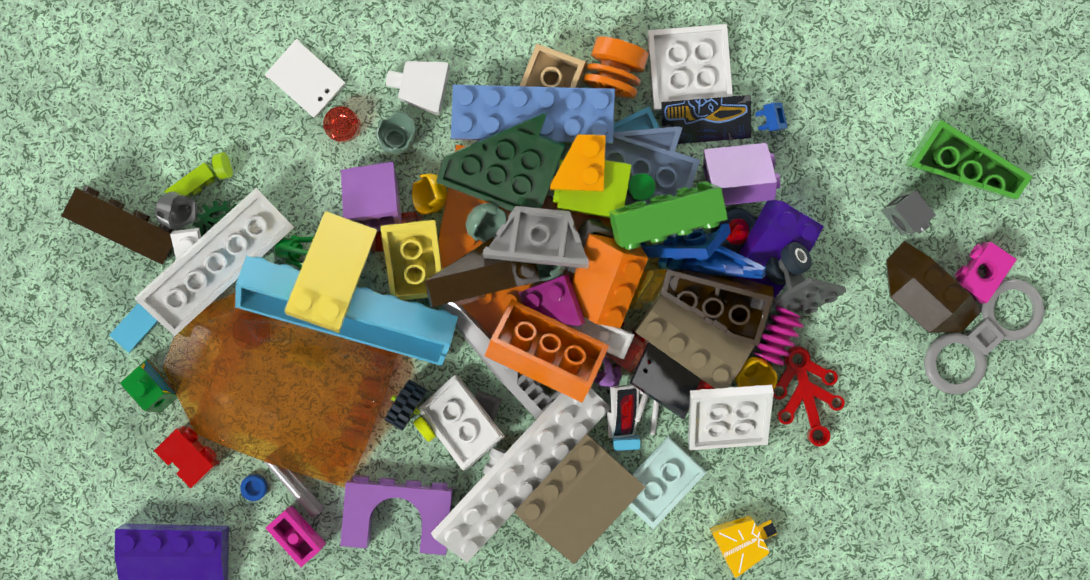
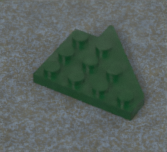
M542 112L446 155L436 183L509 211H513L515 206L542 209L566 144L540 135L548 114Z

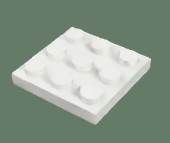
M727 24L648 30L653 111L662 110L661 102L733 96Z
M772 385L690 391L689 450L768 445L774 394Z

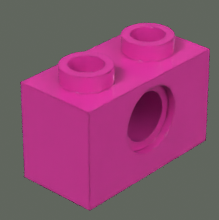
M991 241L975 245L969 254L971 260L966 266H961L954 276L957 279L956 281L978 303H988L1017 260ZM981 264L986 268V275L983 278L978 274V268Z
M292 505L265 528L300 567H303L326 545V542Z

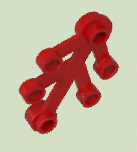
M794 346L787 350L790 355L784 356L786 369L778 383H776V387L781 386L783 388V394L776 396L774 393L773 397L783 399L787 395L786 388L795 374L798 385L785 408L778 412L777 419L785 425L792 423L794 413L803 399L810 429L807 432L808 440L815 446H825L830 440V432L820 423L813 396L827 403L829 408L834 411L843 409L845 401L843 397L832 395L811 383L808 379L807 371L820 377L821 381L829 386L837 382L838 375L835 371L826 370L812 362L810 353L805 348ZM799 354L802 358L799 364L793 362V356ZM827 373H832L834 376L831 382L825 380ZM834 398L840 399L839 407L834 408L832 406ZM783 412H789L790 419L788 421L781 419ZM816 430L822 432V437L818 440L813 437Z

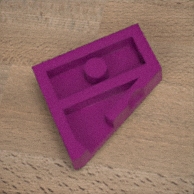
M568 274L519 292L523 305L554 320L574 326L586 323Z

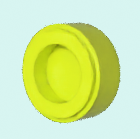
M420 416L413 421L428 443L436 438V434L423 417Z

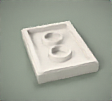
M454 375L417 408L463 471L471 467L505 437L458 375Z

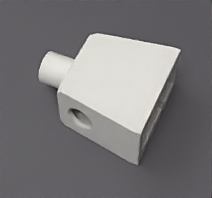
M406 61L403 73L388 71L386 86L400 89L398 95L400 101L440 116L450 65L446 62Z

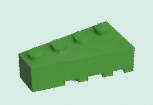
M942 120L933 121L905 166L1008 199H1018L1033 177Z
M703 181L697 183L698 188L684 187L676 190V196L673 197L672 195L655 196L650 199L651 204L646 205L645 201H640L609 211L615 243L620 247H625V249H634L640 247L641 242L644 241L661 242L667 239V235L677 233V235H687L694 232L693 228L703 226V228L707 229L719 226L720 221L727 220L721 187Z

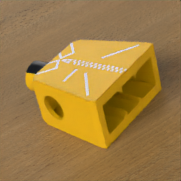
M750 515L709 528L735 578L770 553L764 540L777 534L771 520L756 526Z

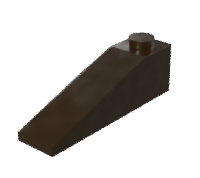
M495 237L490 238L424 281L430 307L539 282L536 263L484 258L483 250L486 246L489 247Z
M674 268L667 269L661 291L663 296L685 310L697 314L709 325L716 326L731 339L759 346L774 298L773 286L746 279Z

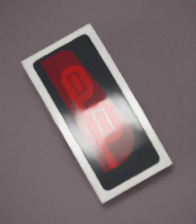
M633 385L610 387L611 411L607 412L608 438L634 436L637 426L635 417L639 407V389Z

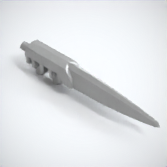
M457 301L442 305L451 315L458 316L456 327L495 376L537 420L561 392L556 391L550 396L547 393V389L540 385V382L485 357L492 335Z

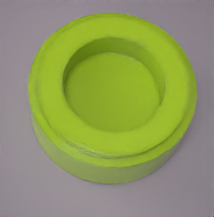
M225 152L214 154L212 165L217 177L221 180L232 177L233 171L228 155Z

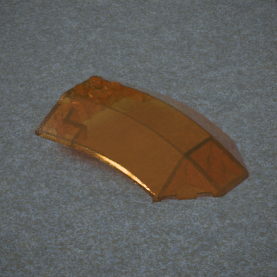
M236 293L208 305L173 337L162 368L196 434L264 462L345 488L346 482L351 480L367 445L387 391L397 353L236 308Z

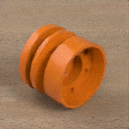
M603 36L596 37L591 56L601 62V64H588L587 70L592 74H585L583 83L591 88L615 89L616 98L634 99L638 90L632 86H639L641 80L631 74V72L644 71L649 53L637 45L620 39Z

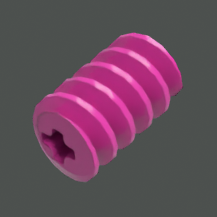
M776 306L775 310L780 316L771 315L770 319L775 325H766V329L771 334H762L761 338L766 344L759 343V346L756 347L761 353L754 354L776 365L784 366L785 362L780 356L790 355L785 346L794 347L795 344L789 338L799 337L794 328H803L804 325L799 321L800 316Z

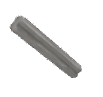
M273 451L265 457L264 463L311 517L317 516L324 509V506L277 452Z

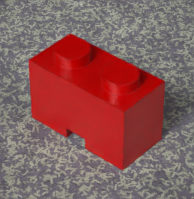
M181 426L176 428L154 452L168 466L173 463L179 469L176 474L191 489L198 485L219 462L215 459L217 454L209 446L204 447L197 440L199 436L193 429Z

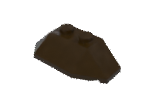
M903 241L886 259L889 297L926 332L964 331L981 313L967 290L931 257L909 243Z

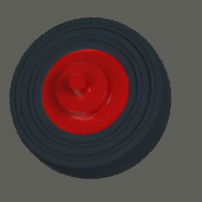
M728 207L725 208L727 220L720 221L719 224L729 223L731 234L722 242L721 246L739 254L756 220L750 212L743 208ZM720 225L711 228L710 233L717 232V230L720 228Z

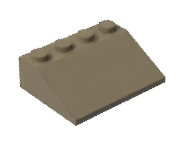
M661 292L634 328L637 334L715 389L729 387L755 346L731 339L722 330L704 322L703 318L692 311L685 310L663 296Z
M587 433L514 513L535 533L575 564L644 490L645 486L598 441Z

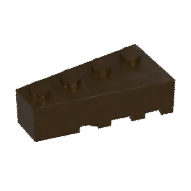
M85 184V186L75 188L61 215L62 217L159 264H164L173 247L170 236L172 231H174L173 229L149 220L151 216L136 209L133 212L125 207L126 204L113 197L108 199L100 195V191Z

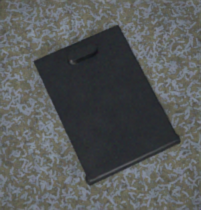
M649 342L643 351L630 384L684 420L690 406V391L698 389L701 378Z

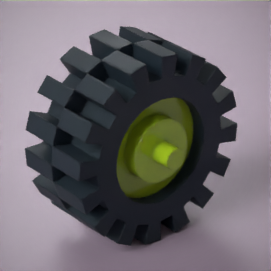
M409 379L399 395L392 396L391 399L394 403L384 420L403 431L414 413L419 415L421 412L417 408L423 400L427 389Z

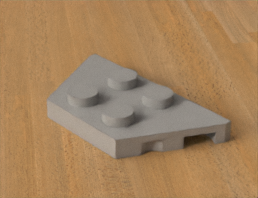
M515 206L508 216V221L497 231V236L493 242L483 250L484 258L589 269V261L585 255L570 211Z

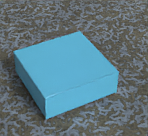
M638 435L612 438L613 448L615 451L639 450L640 438Z

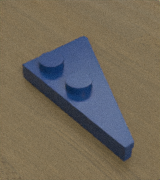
M729 223L720 224L717 232L705 234L703 229L693 230V233L687 235L676 234L675 237L667 236V239L658 245L647 246L646 241L641 242V248L648 258H673L674 260L696 258L697 260H705L711 257L714 251L731 234Z
M721 245L714 251L711 257L705 260H697L696 258H683L680 260L660 258L658 260V266L662 270L674 268L707 274L759 279L766 275V267Z

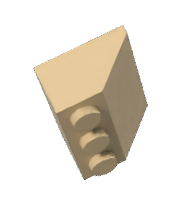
M536 43L520 86L582 88L584 76L588 74V65L586 61Z

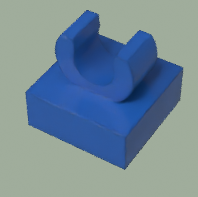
M782 103L763 105L764 110H759L755 113L756 117L765 116L767 119L765 125L758 127L759 130L780 131L788 128Z

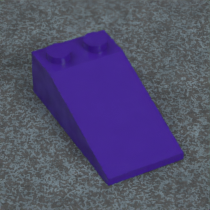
M767 201L739 255L765 266L771 257H775L778 260L781 259L782 249L792 242L802 244L810 253L824 226L783 201ZM767 275L762 279L727 276L773 286L774 298L777 297L786 285V283L783 285L773 283Z

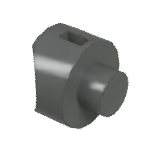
M178 192L164 194L158 200L155 210L158 222L173 230L194 222L198 213L197 204L192 199Z

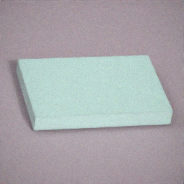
M667 436L634 471L633 475L645 488L631 502L629 507L654 529L707 472L676 442Z

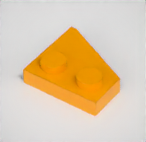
M578 134L550 185V190L603 192L605 135Z

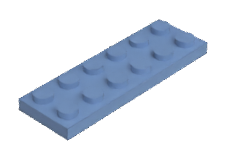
M453 84L451 139L479 141L535 115L546 112L548 114L540 133L542 136L560 143H573L578 134L605 135V144L613 145L615 89Z

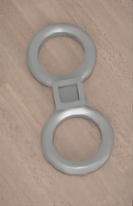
M1003 280L988 303H982L983 319L967 334L959 332L947 333L935 339L927 349L924 359L925 373L932 385L942 392L953 395L969 392L978 386L985 375L987 367L986 355L1003 339L1009 341L1022 340L1035 333L1042 323L1045 312L1043 299L1035 287L1023 280ZM1015 289L1023 292L1028 296L1032 304L1031 319L1024 327L1018 330L1005 329L999 325L994 316L995 301L1000 294L1007 290ZM952 343L964 344L971 350L975 359V367L971 376L964 382L951 384L942 379L936 368L937 355L942 348Z

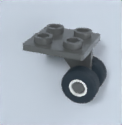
M792 242L785 246L781 251V259L778 260L775 257H771L764 266L766 267V275L773 283L777 285L787 284L788 291L775 297L772 301L773 305L784 307L786 310H798L804 314L814 313L818 310V307L836 301L840 295L846 293L845 286L812 278L805 280L801 274L811 268L812 260L808 250L798 242Z

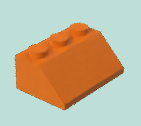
M589 233L584 246V252L589 261V269L576 268L571 281L583 317L595 324L621 328L648 257L641 246L634 249H625V247H620L615 243V238Z

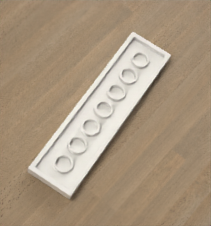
M591 388L583 403L561 393L431 532V535L435 540L468 562L611 407Z

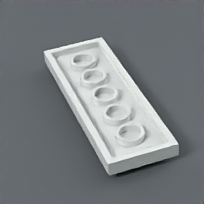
M255 188L135 297V300L169 332L176 336L238 279L246 256L253 258L262 257L294 227Z

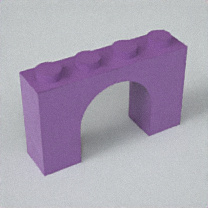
M354 475L353 479H349L345 485L340 546L367 548L371 539L372 517L375 507L386 499L402 498L411 502L421 515L420 553L446 555L448 548L435 540L431 532L451 512L453 488H449L448 483L432 482V486L421 485L422 481L406 480V484L395 483V479L389 477H381L379 481H369V476Z

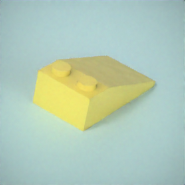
M325 211L285 309L286 315L340 333L377 230Z

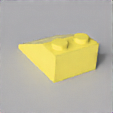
M435 220L381 226L390 295H394L402 301L428 298L424 281L442 270Z

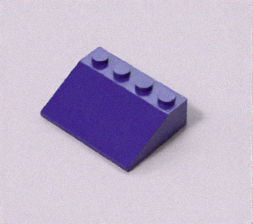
M125 523L115 529L114 556L118 580H228L229 526Z

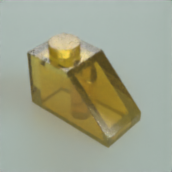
M667 269L643 271L628 309L643 308V303L655 301L662 290Z

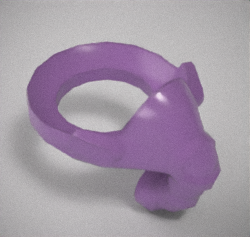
M605 355L603 359L605 370L597 372L593 383L606 387L619 386L620 379L622 378L621 367L617 365L613 369L610 360Z

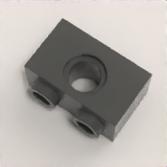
M916 190L900 194L881 210L900 235L908 233L912 235L916 232L918 234L922 233L932 225L930 220L936 216Z

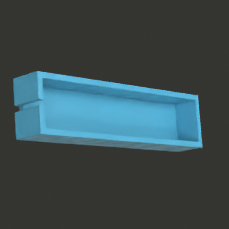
M246 256L236 282V308L440 366L443 365L451 345L458 316L451 315L446 310L427 308L418 302L409 303L402 301L394 295L385 296L378 294L366 287H356L340 333L286 315L285 309L300 271L286 264L277 265L268 262L262 257L253 258Z

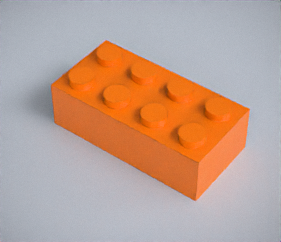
M511 299L489 342L485 357L583 403L609 345Z

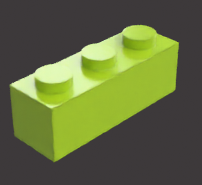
M204 162L164 192H178L188 198L192 195L196 196L202 192L201 188L205 185L207 187L212 185L217 176L209 164Z

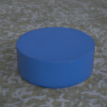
M251 474L242 481L240 486L241 494L249 501H258L266 495L268 483L263 476Z

